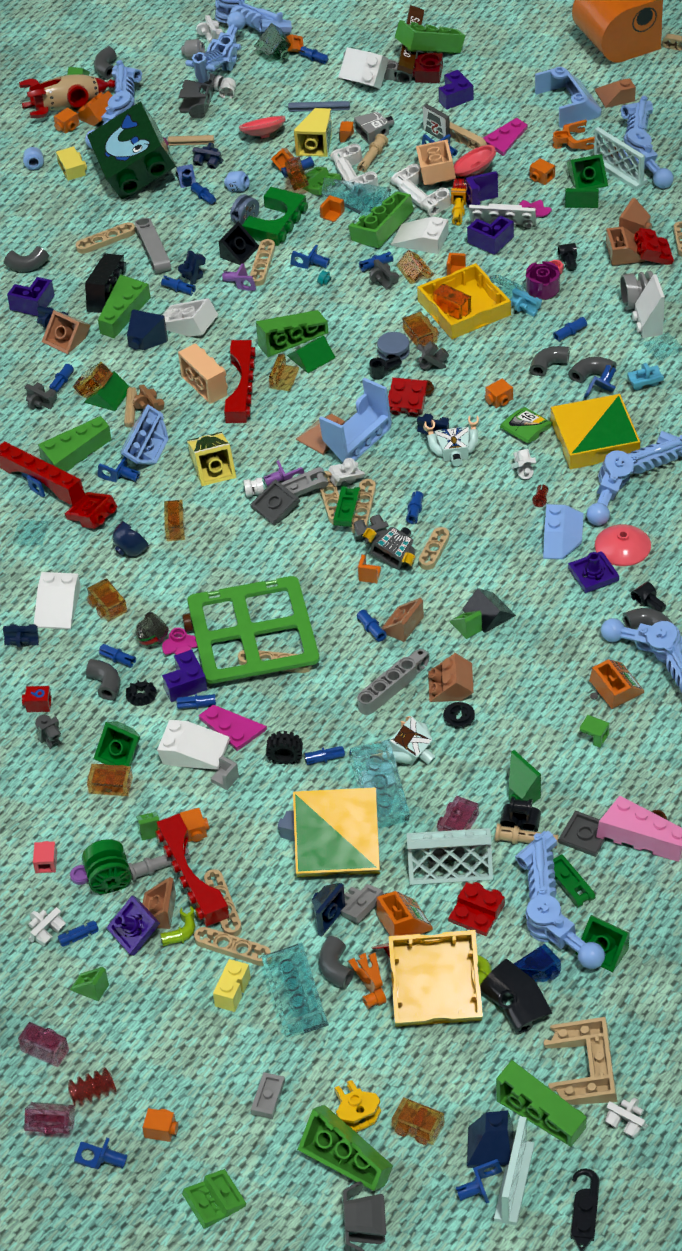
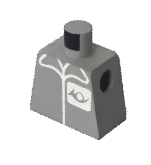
M379 112L354 117L355 130L369 145L375 141L377 134L389 135V126L394 125L392 116L384 118Z

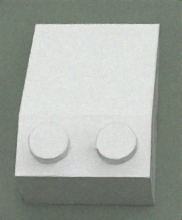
M347 47L338 78L380 89L389 59L379 54Z
M428 217L403 223L395 235L391 246L439 254L449 234L448 219Z
M657 274L651 277L635 303V311H632L633 321H637V333H641L642 338L663 335L665 296Z
M207 298L170 305L163 315L165 316L167 331L188 337H199L204 335L207 328L214 323L218 313L210 299Z
M41 572L34 616V624L38 628L71 629L81 590L79 574Z
M169 720L157 751L162 764L219 770V758L224 756L230 737L189 721Z

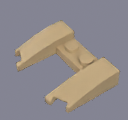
M606 1017L551 1025L550 1029L555 1033L552 1040H544V1047L587 1046L590 1077L548 1083L549 1089L556 1091L562 1099L572 1105L609 1103V1101L618 1102Z

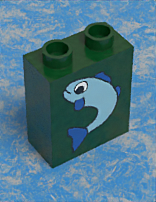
M141 101L87 135L106 180L121 199L136 193L144 186L176 167L156 122Z

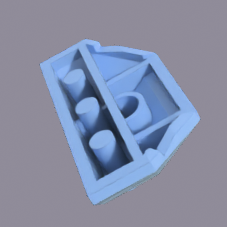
M147 405L132 427L120 451L121 454L136 464H156L168 441L163 414L152 406Z
M546 504L543 559H564L566 555L570 554L582 543L584 513L568 505Z

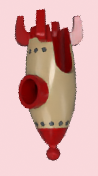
M83 74L60 76L39 83L36 79H27L19 82L20 88L29 87L27 97H30V101L21 103L22 108L35 106L37 111L30 112V118H44L48 115L49 110L82 107L100 92L103 93L108 87L114 88L115 81L110 79L108 82H105L100 78Z

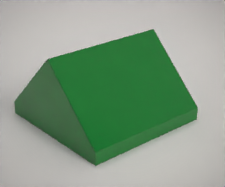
M565 188V208H598L599 189Z
M324 335L287 355L308 374L335 359V355Z
M113 371L98 382L84 403L116 411L127 396V389L130 386Z
M590 915L581 939L585 943L596 942L600 944L605 952V959L600 967L614 972L629 949L630 933Z

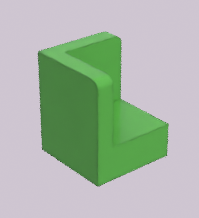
M587 715L580 726V731L593 736V745L601 748L609 735V722Z

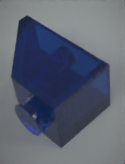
M546 944L513 963L536 982H545L548 979L554 980L561 972V960Z

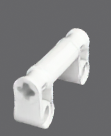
M351 144L341 149H336L331 153V160L335 162V167L347 188L351 190V195L354 198L379 190L378 178L375 172L370 171L357 176L352 168L353 165L359 164L363 159L359 144Z
M411 164L391 177V184L397 186L402 193L411 194L412 201L422 210H426L430 217L451 206L450 192L447 188H439L432 194L427 195L416 186L422 182L421 168L418 164Z

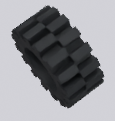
M278 731L277 735L272 733L267 740L266 757H268L269 761L272 760L274 764L278 762L279 764L284 763L288 765V763H291V765H294L295 762L298 763L302 758V739L297 734L294 736L293 732L287 734V731H284L281 734Z

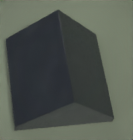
M239 221L218 241L220 258L238 265L244 264L259 248L257 242Z
M480 588L476 589L462 609L463 612H481L482 631L484 633L516 616L493 592Z

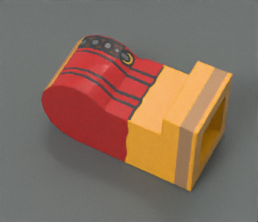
M454 179L453 188L451 189V204H454L457 196H462L465 201L464 205H466V179Z

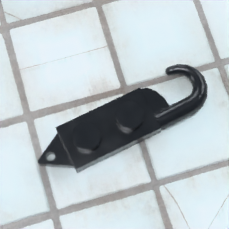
M587 1168L576 1171L572 1179L573 1182H576L581 1175H586L591 1179L590 1189H581L575 1194L571 1239L574 1240L579 1251H584L591 1241H594L598 1207L599 1176L596 1172Z

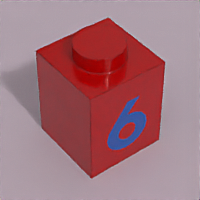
M26 686L25 694H22V706L26 707V711L50 712L52 700L50 686Z

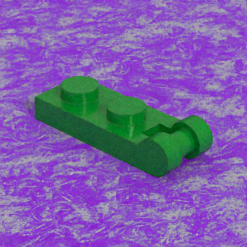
M348 486L341 487L333 519L335 526L352 527L361 494L360 487H354V489L348 488Z
M563 854L553 859L554 879L577 908L583 906L585 901L588 900L590 902L596 898L594 891ZM580 890L583 892L581 895L577 893Z

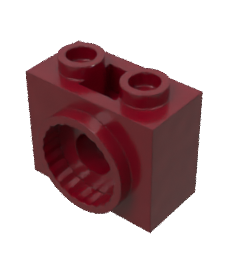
M418 53L413 69L415 83H440L443 69V53Z

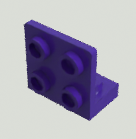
M497 171L466 178V203L468 207L469 205H480V201L498 197Z

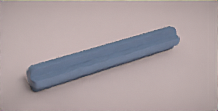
M350 102L288 103L289 112L313 111L315 108L331 109V111L350 110Z

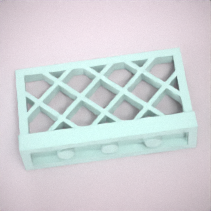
M595 128L594 155L602 154L605 171L635 190L647 184L648 179L644 177L645 155L603 129Z
M490 828L406 833L410 885L493 880ZM487 845V852L482 857L474 852L478 846ZM457 847H463L467 850L461 858L453 853ZM437 848H442L447 852L440 860L432 854ZM412 850H422L426 854L418 861L412 856ZM470 854L478 859L472 867L464 862ZM449 855L457 860L451 869L443 863ZM428 857L437 862L430 870L422 864ZM483 863L488 867V873L479 874L475 869ZM460 864L468 869L464 875H458L454 872ZM439 866L448 871L444 876L439 877L433 872ZM418 867L427 872L422 878H413V872Z
M519 1117L509 1165L505 1167L494 1222L517 1226L534 1150V1142L527 1141V1117Z

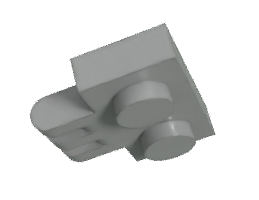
M366 884L361 890L351 887L348 890L349 893H345L346 906L341 910L342 916L355 923H359L376 906L377 897L384 894L383 890Z

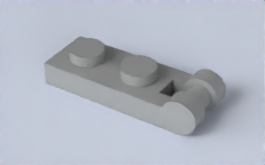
M318 467L281 484L298 497L317 488L327 487L328 481L324 477V469Z

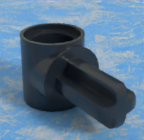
M576 244L558 245V255L561 256L560 260L566 262L567 268L570 270L577 268L575 260L577 258Z
M397 356L387 361L378 357L371 359L369 362L370 377L375 380L384 378L390 369L402 364L400 357Z
M645 582L631 592L632 600H636L640 603V606L649 605L662 613L666 609V604L656 597V589L650 582Z

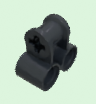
M512 796L510 804L503 806L500 824L501 826L513 828L518 826L520 830L538 832L541 811L538 808L532 807L533 799L527 801L516 799Z

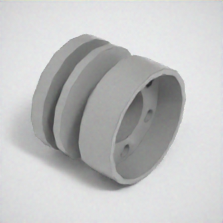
M646 271L645 275L643 272H640L638 280L634 273L621 275L623 303L628 302V307H625L626 311L635 309L636 301L653 276L652 271Z

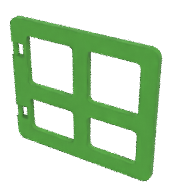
M295 576L228 587L212 592L196 593L187 598L202 669L207 683L214 684L315 665L320 660L300 583ZM275 584H277V586H275V587H270V588H267V587H266V586H270V585H275ZM281 591L288 592L294 613L292 616L255 623L251 622L246 598ZM220 595V597L209 599L210 596ZM231 601L237 626L209 631L203 606ZM292 628L298 629L304 653L266 661L260 659L255 640L256 635ZM241 639L247 663L245 665L217 669L211 645L217 642Z

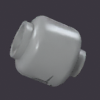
M199 39L186 40L181 48L182 55H185L188 60H192L193 54L198 52L205 53L204 43Z

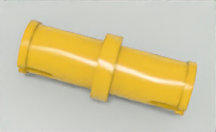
M461 198L455 199L452 209V223L455 224L456 221V226L462 224L465 214V201L462 199L461 203Z

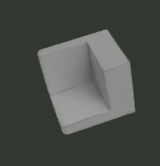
M221 756L219 758L220 768L211 777V782L228 790L239 778L238 766L236 762Z

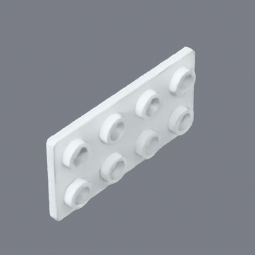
M489 204V206L469 205L471 223L479 219L491 224L499 216H503L514 221V227L516 225H523L526 228L537 226L535 208H523L522 205Z

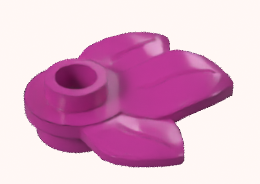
M522 200L519 204L523 208H535L536 218L547 216L552 210L550 207H544L542 200L533 203Z
M174 628L169 633V638L163 642L162 651L165 655L172 653L177 655L189 651L191 648H197L196 637L188 635L183 628Z

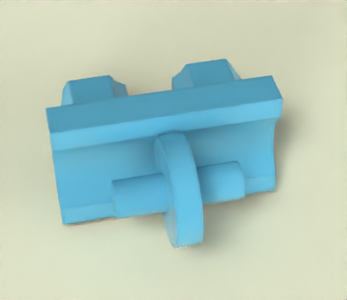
M514 288L512 290L511 306L518 312L523 311L534 317L541 307L542 300L530 296L524 290L521 291Z
M643 363L640 370L627 373V377L634 390H640L644 385L648 384L656 386L660 381L664 380L657 365L649 367L647 363Z

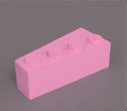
M622 796L616 799L599 821L597 838L604 839V837L613 839L614 843L621 845L622 842L634 846V849L640 851L646 849L652 851L654 855L677 862L682 858V828Z

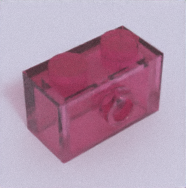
M456 795L453 802H449L445 815L439 818L437 828L439 831L471 829L479 816V804Z
M31 1022L27 1024L18 1037L22 1052L56 1067H59L69 1052L66 1037L57 1034L50 1028L45 1029Z
M31 1102L25 1108L24 1131L43 1132L44 1134H69L74 1128L75 1105Z

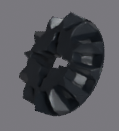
M146 679L143 682L137 680L135 684L130 683V687L126 688V699L129 703L136 706H144L151 703L157 695L156 687H154L152 682L148 683Z
M454 702L445 708L443 712L444 721L447 722L448 726H454L455 729L461 726L465 728L466 725H471L472 721L475 720V711L467 703ZM461 711L462 716L460 719H457L456 715Z

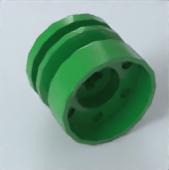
M112 839L100 840L89 845L83 851L82 861L90 888L95 893L107 894L112 891L122 890L131 882V871L123 845L119 841Z

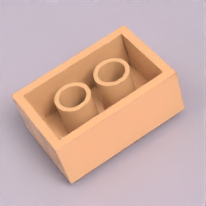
M448 140L416 146L424 185H434L437 182H449L452 179H456Z
M195 343L178 352L181 377L209 404L228 395L225 369L222 366L220 367L213 357L208 356L203 348H200Z

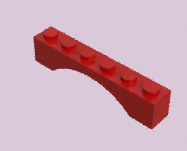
M231 340V364L241 374V380L237 389L225 400V422L247 423V417H251V408L248 405H252V395L249 393H253V383L250 381H254V371L251 369H255V359H252V357H256V348L252 347V340Z
M5 441L0 444V468L8 473L23 472L33 476L45 484L60 500L72 506L85 496L81 479Z
M180 813L158 821V830L155 831L159 843L163 842L164 853L167 858H171V866L174 873H179L180 884L183 889H187V897L190 904H195V912L199 921L203 920L207 927L229 918L228 905L220 890L201 881L187 864L185 853L189 837L187 827Z

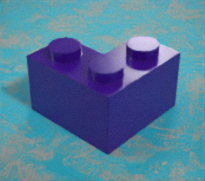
M459 70L444 75L445 85L439 87L438 92L439 102L446 110L474 100V86Z
M499 216L491 224L476 219L467 227V242L494 255L514 237V221L503 216Z
M36 277L30 287L14 284L7 294L10 310L38 316L37 307L47 308L55 296L52 280Z
M193 650L174 655L176 671L162 675L164 689L170 701L174 702L178 697H188L206 691V676Z

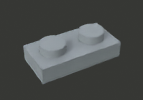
M263 1072L251 1107L252 1115L273 1119L285 1084L284 1076Z

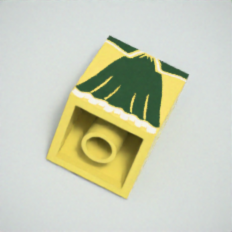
M315 108L294 129L296 156L328 157L332 138L331 109Z
M222 432L187 440L189 453L201 486L237 478L230 444Z

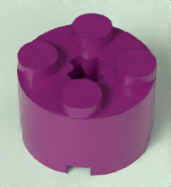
M542 261V264L535 262L528 266L526 269V292L530 296L548 300L558 294L560 290V272L557 265L548 261Z

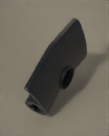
M508 959L503 960L480 985V991L503 1009L517 1035L529 1031L533 1027V1021L552 1014V1010L536 981ZM514 998L511 1005H506L509 999Z

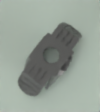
M209 79V81L200 83L184 80L183 89L179 93V98L184 99L179 111L181 113H189L192 118L204 117L213 95L212 81ZM201 88L205 91V94L200 93Z
M361 1181L343 1190L345 1251H365L351 1242L382 1244L385 1242L384 1195L377 1194L348 1200L363 1189L364 1184ZM349 1232H354L357 1234L349 1235Z

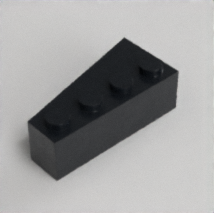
M105 253L85 282L87 312H102L120 274L122 275L126 271L127 265L124 262V255Z

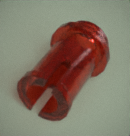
M541 485L537 487L536 495L532 498L536 507H543L547 503L546 496L549 489L546 485H542V489Z

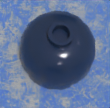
M124 521L114 530L112 536L113 543L116 546L114 550L121 556L125 554L129 557H136L149 546L148 542L137 531L132 530L131 526Z

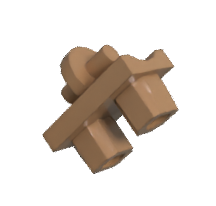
M139 385L140 393L134 396V407L136 409H145L147 405H150L158 411L163 410L165 402L162 399H156V391L154 389H147L145 385Z

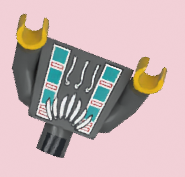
M390 527L388 530L378 532L367 528L362 535L368 538L370 543L373 542L369 553L392 568L400 570L404 562L412 566L415 561V549L412 546L413 539L410 537L411 531L406 527H403L400 531Z

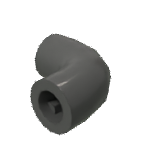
M110 46L101 50L96 55L93 63L96 73L106 80L113 77L112 68L114 66L110 63L117 58L115 51Z
M36 246L32 253L27 256H21L11 250L6 255L3 264L17 272H31L39 269L50 255L39 246Z
M551 346L542 349L534 356L529 369L530 373L535 376H545L548 366L551 364L568 365L570 347Z
M599 356L588 357L576 363L569 370L568 375L571 380L582 383L589 375H602L606 365H610L611 370L613 367L616 369L617 364L615 361Z
M639 608L623 613V622L627 628L637 629L640 623L651 626L660 621L672 623L667 616L655 609Z
M90 659L86 667V677L101 681L98 689V695L101 698L114 700L119 692L121 683L117 670L106 662Z
M328 936L318 956L319 969L329 982L342 989H346L354 976V970L342 965L339 960L346 949V945L339 938Z

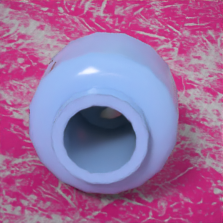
M30 147L24 151L23 163L27 169L37 170L42 167L44 157L40 149Z
M232 171L227 174L224 183L230 192H244L249 186L250 180L245 172Z

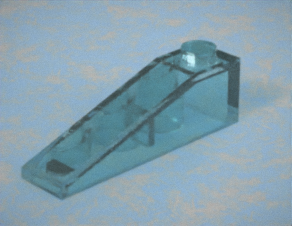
M324 177L322 194L326 197L331 195L343 199L345 207L366 217L371 213V209L381 206L382 202L390 197L391 189Z

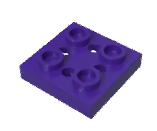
M602 551L598 553L591 552L587 557L568 563V569L585 593L619 581V574Z
M131 896L106 928L130 955H135L159 926L160 922L137 897Z

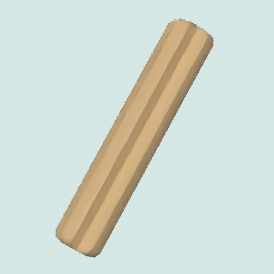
M169 136L168 143L169 146L206 145L214 143V136Z
M135 387L127 389L124 417L125 427L134 426L136 408L133 405L134 396L137 395Z

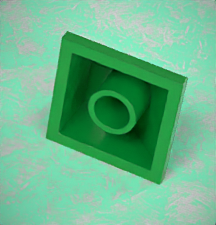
M602 154L572 159L567 162L569 177L575 188L596 189L608 186Z
M118 721L105 722L93 759L127 774L140 735L134 728Z
M513 750L511 751L509 801L514 796L516 799L527 801L533 799V804L541 798V774L520 754Z

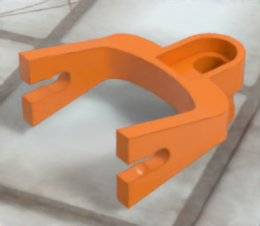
M587 120L565 124L562 131H555L552 138L553 148L560 149L563 143H567L573 149H594L593 144H586L594 143L595 136L575 140L570 132H585V127L579 126H586Z
M376 952L368 955L372 963L370 968L366 953L359 955L360 959L357 962L355 958L348 960V963L367 990L370 991V994L362 996L363 1003L367 1009L387 1002L382 990L383 982L380 976Z

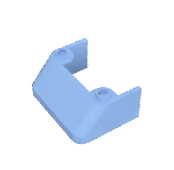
M556 67L535 74L536 95L566 87L572 96V104L559 107L560 128L565 124L585 119L591 120L601 116L600 106L583 83L564 67Z
M364 378L362 379L364 394L356 401L357 413L347 422L340 425L322 416L319 417L322 440L342 462L346 458H352L356 461L390 430L392 422L387 387Z

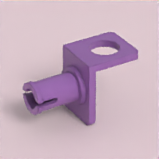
M244 264L240 265L237 272L224 271L222 275L224 282H236L237 288L241 290H256L254 279L252 276H248ZM244 281H249L251 286H245L243 284Z
M278 460L276 461L279 467L278 471L263 477L267 486H269L275 479L278 482H284L291 479L295 474H303L304 470L300 467L285 474Z

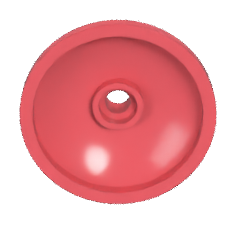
M285 116L261 118L240 125L239 130L250 136H260L261 139L270 137V133L277 131L286 119Z
M484 145L463 155L454 163L455 176L471 177L482 174L495 158V147L493 145Z
M618 524L610 526L598 534L595 540V550L597 553L602 551L612 565L631 566L642 562L649 555L651 541L643 530L632 525Z

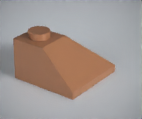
M630 78L594 89L605 108L635 101L636 87Z
M632 198L619 217V227H624L633 234L639 228L652 229V223H650L651 216L636 198Z
M53 310L42 342L69 354L86 339L91 325Z
M333 414L324 417L340 425L345 423L344 420ZM319 419L296 438L297 441L322 455L330 449L322 440Z

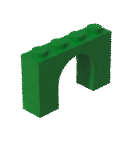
M270 187L264 195L265 208L280 211L285 215L276 220H264L248 216L242 226L254 240L261 242L265 239H271L275 242V246H279L281 242L286 240L288 232H292L294 224L300 221L301 214L307 211L306 195Z

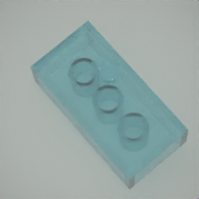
M390 739L350 748L349 757L357 788H376L378 828L409 822L410 813Z
M302 942L261 956L287 1038L328 1026V1020Z

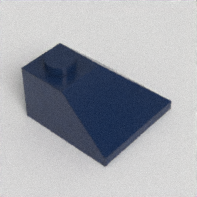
M133 309L127 332L128 346L134 350H146L166 343L168 337L165 316Z
M342 883L326 885L319 892H316L312 898L317 932L321 937L340 916L341 910L346 906L344 884Z
M508 1110L486 1112L468 1127V1168H474L498 1159L500 1165H509L513 1148V1123Z

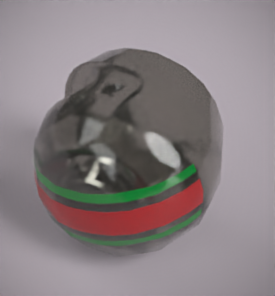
M149 611L144 615L145 618L137 624L135 635L141 645L153 648L163 643L169 628L159 616Z

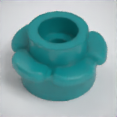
M323 270L318 276L317 282L321 286L323 284L327 285L332 278L330 272Z

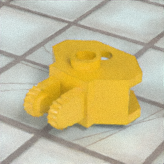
M350 1080L347 1082V1088L350 1093L345 1095L340 1086L334 1088L340 1101L336 1115L357 1133L376 1123L381 1113L379 1107L380 1099L376 1093L364 1092L360 1088L357 1089L354 1082ZM361 1119H365L364 1123H358Z

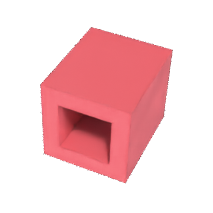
M55 841L34 842L33 865L35 873L56 872L57 849Z

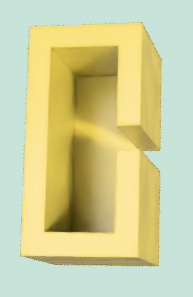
M74 146L56 151L58 164L68 181L86 176V162L82 161L80 152H77Z
M231 959L228 960L213 992L215 1007L233 1012L236 1011L242 998V993H244L251 978L249 964Z

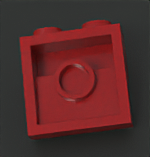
M639 228L635 233L634 240L636 241L640 258L665 265L672 264L674 259L668 240L663 237H657L656 232L652 229Z
M392 377L391 389L388 394L390 413L394 415L407 413L409 416L414 417L418 416V414L423 415L428 386L427 380Z
M86 492L85 496L65 513L67 520L80 521L82 527L95 529L102 525L105 519L116 511L118 506L112 495Z
M466 882L457 897V904L448 917V922L468 930H475L476 933L487 936L505 906V897L496 889L491 891L484 889L478 882H473L472 884Z

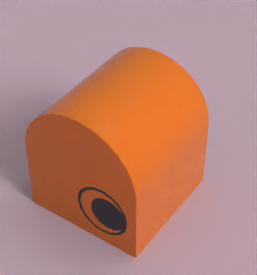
M663 0L574 1L572 7L574 23L608 60L620 63L661 49Z

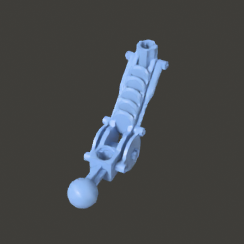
M215 0L217 8L215 19L220 22L227 23L228 15L234 11H239L246 18L245 25L255 28L260 34L274 37V41L280 40V34L291 33V21L282 19V12L276 14L262 8H256L246 4L245 0Z
M239 11L230 13L227 17V24L229 26L227 33L221 32L218 40L213 39L207 48V52L193 54L192 61L187 60L185 62L186 66L194 67L198 82L204 83L209 81V72H214L216 69L222 68L223 71H231L237 60V51L241 49V44H237L235 35L246 24V18L243 13Z
M118 60L116 62L117 65L112 68V76L115 78V94L108 100L106 112L101 117L104 124L135 105V86L133 82L139 83L142 80V72L140 69L125 67L122 60ZM90 130L85 137L86 145L91 149L93 148L87 135L94 130Z
M643 95L638 103L623 105L620 109L621 116L624 119H628L627 130L623 139L625 144L645 155L644 169H649L654 174L653 182L655 186L660 189H666L672 185L674 176L669 169L660 168L655 163L658 154L652 149V139L647 133L649 114H652L654 109L650 100L647 101L648 98Z
M661 431L656 444L648 445L630 453L619 450L608 453L598 474L600 486L597 494H600L597 503L592 504L587 509L588 521L595 526L607 523L610 517V511L607 507L610 499L614 500L618 490L623 488L626 482L629 481L631 474L646 472L670 461L677 460L678 456H682V435L677 437Z
M616 618L604 621L601 625V635L606 641L617 642L622 638L632 640L639 650L654 653L660 662L666 663L667 670L671 673L672 678L675 679V683L682 693V636L679 629L673 623L660 621L652 626L640 623L638 630L624 627V624Z
M543 831L541 834L536 833L534 840L515 856L519 866L524 870H529L528 887L530 890V902L525 913L528 931H530L534 939L540 942L551 941L560 949L565 945H569L578 953V960L583 967L596 969L604 962L605 952L603 948L596 942L585 943L576 935L575 924L561 914L560 903L555 898L557 891L555 888L556 880L554 879V855L550 851L557 846V840L549 831Z

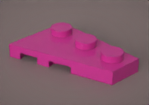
M515 118L483 137L487 145H493L496 152L504 156L508 149L513 146L514 142L526 131L528 124Z
M212 705L199 714V719L210 729L229 736V745L236 751H239L267 730V726L216 705Z

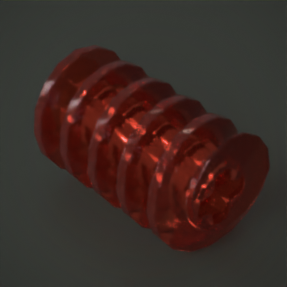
M105 1067L102 1068V1075L95 1070L93 1078L86 1073L85 1081L80 1076L77 1077V1084L71 1079L68 1081V1091L74 1108H76L77 1100L81 1105H84L85 1097L90 1102H93V1094L98 1099H101V1091L109 1096L110 1088H112L117 1093L111 1073Z

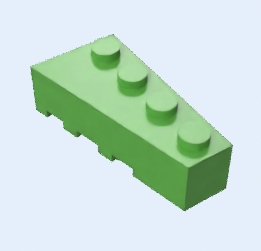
M399 20L395 38L411 52L419 50L425 53L433 51L435 53L446 52L449 54L461 53L466 36L458 29L440 26L438 29L428 24L424 27L415 22H411V25L403 20Z
M397 191L385 199L381 206L371 209V213L366 217L363 215L358 218L359 221L356 224L351 223L348 225L351 240L363 245L380 248L414 211L411 194Z
M120 274L98 318L100 334L115 339L130 322L131 311L133 309L140 311L151 298L149 284Z
M318 310L256 321L258 346L267 357L329 333L328 321Z
M99 416L38 444L40 457L43 461L65 472L69 471L75 464L81 460L83 461L89 454L97 451L112 440L110 427Z
M513 1060L509 1062L496 1078L497 1102L518 1115L527 1117L528 1121L570 1147L586 1129L587 1117L580 1110L575 1109Z
M326 1105L312 1109L297 1150L356 1182L361 1181L365 1187L373 1191L384 1187L393 1165Z

